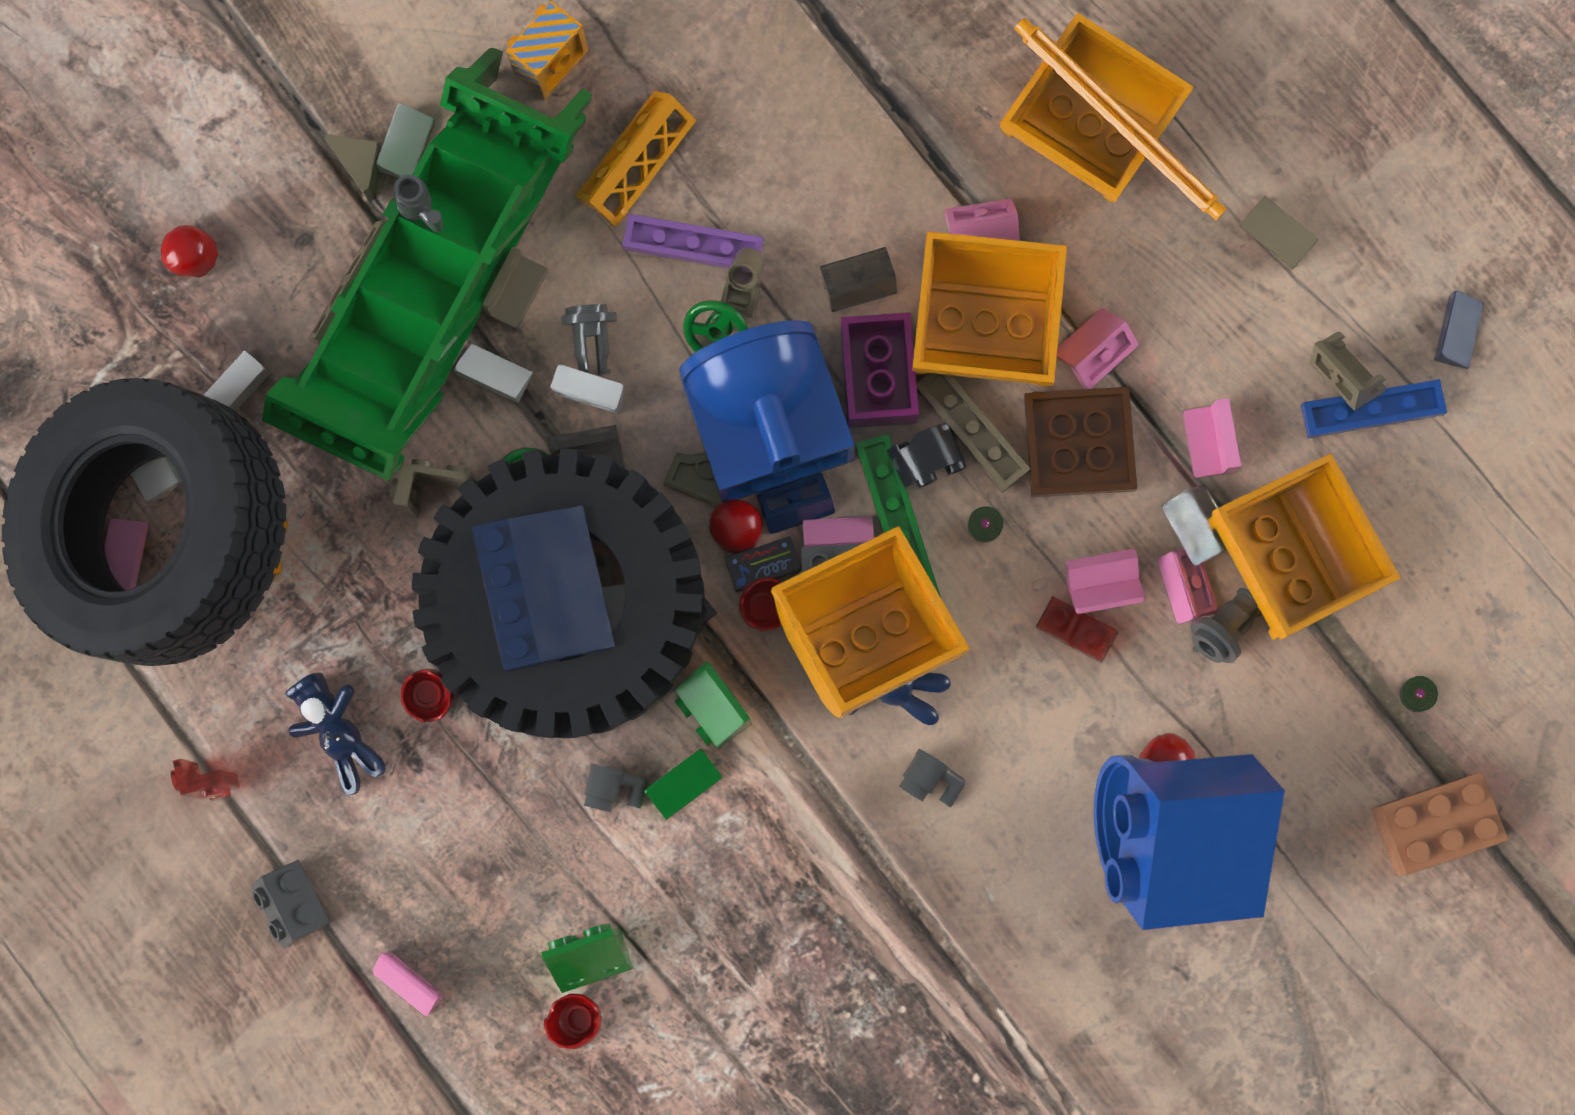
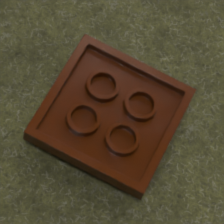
M1129 387L1029 392L1024 394L1031 498L1135 492L1137 490Z

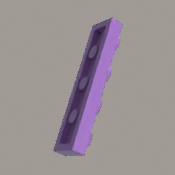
M629 214L622 247L625 251L729 269L736 253L741 249L753 248L761 254L764 237ZM740 266L743 271L752 272L749 268Z

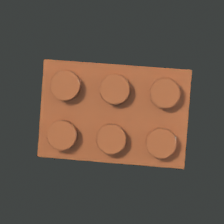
M1483 772L1470 774L1371 808L1396 876L1409 875L1508 841Z

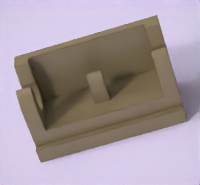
M1266 196L1259 201L1239 225L1285 262L1292 270L1318 241V238Z
M1336 332L1314 344L1310 364L1355 411L1385 392L1386 386L1383 382L1386 379L1381 374L1373 377L1345 347L1346 344L1342 341L1345 336L1341 332Z

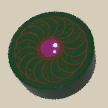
M984 506L977 508L972 512L968 520V531L979 542L988 543L994 541L1003 529L1002 516L992 507Z
M1424 676L1410 678L1400 688L1402 704L1413 712L1429 710L1435 705L1438 698L1436 685L1432 680Z

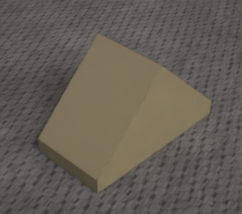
M331 134L324 139L367 200L369 202L373 200L376 195L380 174L376 166L381 151L379 143L377 141Z

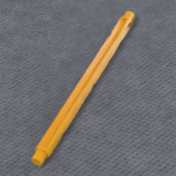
M1023 18L1016 25L1014 30L1023 37V42L1055 69V72L1109 123L1114 125L1134 147L1171 182H1174L1203 213L1207 212L1217 221L1227 211V208L1218 201L1219 197L1192 174L1184 164L1050 39L1040 27L1032 25L1026 18Z

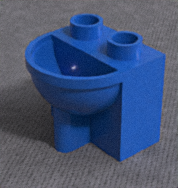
M789 320L746 329L702 348L681 365L679 373L684 393L722 502L732 498L740 500L854 462L855 445L811 323Z
M1129 754L1111 756L1105 761L1099 772L1094 795L1095 837L1099 857L1105 872L1106 889L1110 899L1114 903L1122 902L1142 930L1264 917L1285 790L1253 754L1166 762L1136 758Z

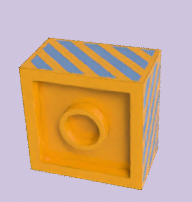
M552 0L546 6L542 4L535 11L536 17L518 37L514 35L507 42L509 48L506 50L514 75L544 100L589 51L583 26Z

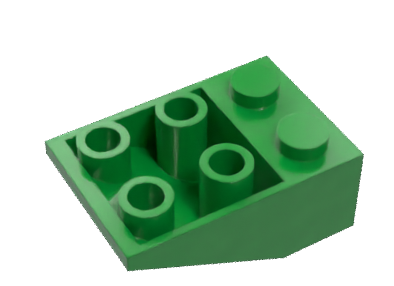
M610 923L601 924L583 930L585 938L577 940L576 935H571L548 942L549 950L541 952L542 959L562 993L633 969L621 928H611Z

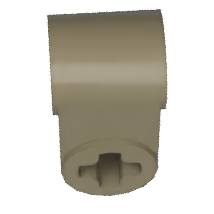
M744 248L736 253L728 270L721 296V302L729 304L739 312L747 313V316L752 319L755 316L759 302L760 283L764 268V259L757 250ZM740 266L747 267L752 272H745L740 268Z

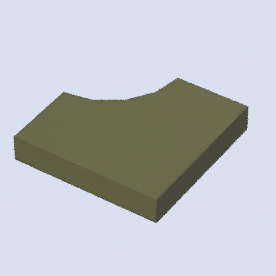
M705 452L693 455L676 453L663 485L715 507L722 503Z

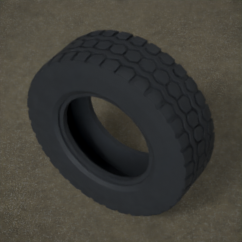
M123 378L90 387L89 391L84 390L70 398V403H63L53 412L54 416L52 418L48 417L37 429L39 433L36 436L33 435L24 448L26 452L24 456H20L14 469L16 474L14 478L11 477L6 493L9 495L8 501L4 502L2 518L5 519V524H2V542H4L5 547L2 548L4 564L8 566L6 573L10 585L15 588L13 593L20 606L25 608L23 611L37 625V628L52 638V640L75 652L101 659L143 666L178 664L198 658V656L217 648L216 644L226 642L235 634V629L242 628L251 618L250 613L257 610L264 599V591L269 590L275 577L273 574L274 568L278 569L282 555L280 547L284 545L286 528L283 527V522L287 521L286 504L283 503V499L286 497L283 481L278 478L281 476L276 460L271 457L273 454L266 441L261 438L262 436L253 425L227 405L210 399L207 396L168 382L148 378ZM167 457L179 474L185 494L186 513L182 535L176 550L162 570L143 585L126 591L114 578L106 560L103 536L106 515L114 495L130 474L152 460Z

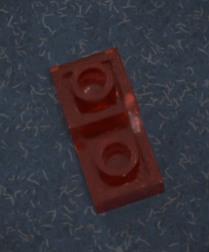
M1054 596L1050 599L1036 625L1039 630L1100 663L1104 661L1118 635L1117 629L1085 613H1076L1073 605Z

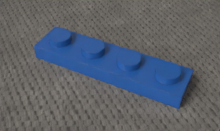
M1440 379L1385 388L1384 393L1355 411L1341 396L1308 401L1301 404L1308 439L1444 416L1447 413Z

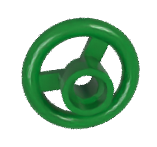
M706 300L695 304L686 313L683 322V333L688 345L696 353L704 348V346L699 343L695 334L707 336L711 341L716 342L730 336L735 326H737L738 332L748 329V326L743 316L729 304L716 300ZM713 311L705 324L694 322L700 313Z

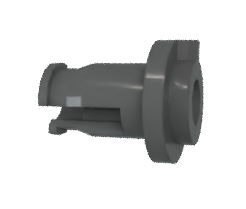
M607 304L578 305L565 308V315L561 316L562 325H572L574 353L578 362V370L589 373L586 337L595 336L598 375L611 374L610 369L607 367L609 355L607 323L616 322L617 313L608 312Z
M1239 588L1236 591L1238 594L1232 600L1225 603L1212 618H1196L1190 626L1193 634L1192 641L1195 645L1193 650L1195 652H1201L1205 657L1217 663H1234L1241 655L1238 641L1251 628L1256 617L1262 616L1248 589Z

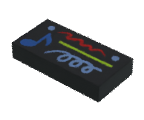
M791 536L724 558L735 592L742 591L748 583L757 578L771 577L777 579L802 570Z

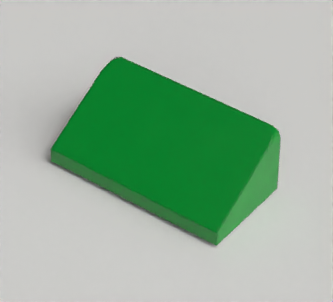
M700 748L646 788L644 792L667 820L723 777Z

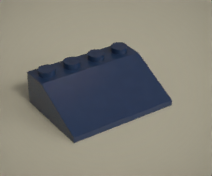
M583 505L512 517L471 527L504 671L512 672L616 647Z

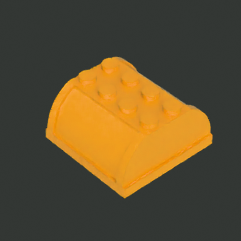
M1078 12L1056 42L1069 57L1157 140L1160 139L1194 88ZM1044 60L1004 116L999 126L1003 134L1011 139L1017 138L1102 193L1104 195L1103 198L1111 204L1118 200L1146 159L1114 125L1109 123Z
M927 231L912 371L919 374L935 373L1030 383L1042 387L1053 386L1067 246Z
M1332 453L1211 512L1213 516L1207 520L1212 531L1216 530L1270 627L1268 633L1272 640L1279 637L1282 640L1401 578Z
M899 526L772 587L771 590L781 625L791 647L821 701L838 718L852 713L853 710L949 662L962 658L970 650Z

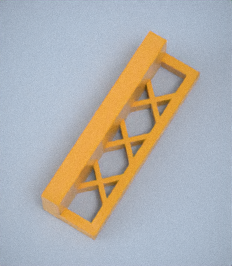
M653 91L575 194L574 198L582 205L595 209L612 226L617 227L697 120L671 94ZM674 110L683 121L675 131L667 132V118ZM652 139H659L660 152L655 158L647 159V145ZM639 165V180L635 185H627L626 173L631 166ZM619 192L620 205L612 214L603 206V203L611 193Z

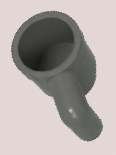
M414 175L400 177L393 189V196L400 214L411 220L421 218L434 232L442 231L444 228L442 216L439 211L431 209L432 199L425 183Z
M918 749L915 757L902 775L904 779L899 785L904 791L923 802L927 794L932 793L939 780H942L948 784V787L939 800L951 808L963 790L965 780L935 757Z
M590 764V772L584 795H586L584 806L611 812L613 803L617 802L620 787L625 786L631 788L627 805L641 809L645 794L644 790L647 786L645 777L597 764Z

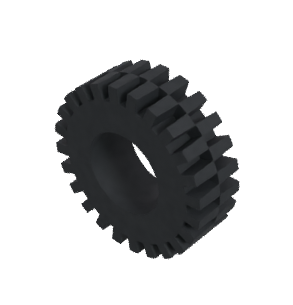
M560 449V454L545 455L541 450L524 452V460L511 464L502 459L488 466L489 475L483 477L478 482L469 478L457 488L462 495L451 507L443 504L434 516L439 525L434 531L432 538L423 537L420 543L418 553L424 557L421 573H413L412 590L419 594V609L412 611L415 627L423 631L427 644L422 647L424 655L429 663L437 666L443 676L440 681L450 693L458 695L468 704L467 708L473 713L490 719L504 729L544 738H579L581 736L611 731L628 720L638 718L658 698H663L674 686L673 682L681 670L685 669L690 662L696 637L700 635L702 628V608L705 597L700 561L685 524L669 500L662 493L654 489L641 474L633 469L628 471L618 466L611 458L597 454L596 458L582 456L575 449ZM583 505L590 537L601 542L613 552L624 576V608L619 622L612 632L616 647L588 653L571 660L554 661L512 672L504 671L471 527L512 517Z

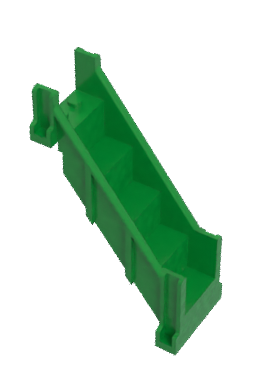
M489 48L469 68L456 67L446 76L440 106L454 112V114L447 120L446 127L428 144L412 174L425 183L432 199L431 209L439 211L444 222L443 230L434 232L421 218L416 220L405 218L398 211L393 197L382 214L388 220L358 275L335 300L330 311L336 313L311 361L295 378L282 377L265 396L261 421L388 482L403 465L404 456L400 452L442 402L443 393L440 389L446 383L450 370L483 310L482 304L513 246L516 247L559 165L561 162L564 163L572 154L574 148L572 144L573 139L586 121L583 110L588 106L592 98V94L582 88L555 118H552L489 89L497 80L503 51L496 48Z

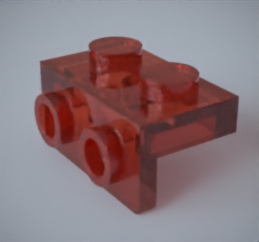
M184 759L173 760L175 770H171V780L174 789L180 791L182 796L197 799L209 798L210 801H215L231 796L230 790L240 788L236 773L219 769L201 775L198 763Z

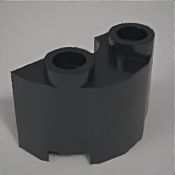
M947 423L943 426L939 424L913 435L912 439L899 445L896 444L887 450L904 488L917 483L919 488H922L938 479L936 473L946 471L948 476L967 467Z

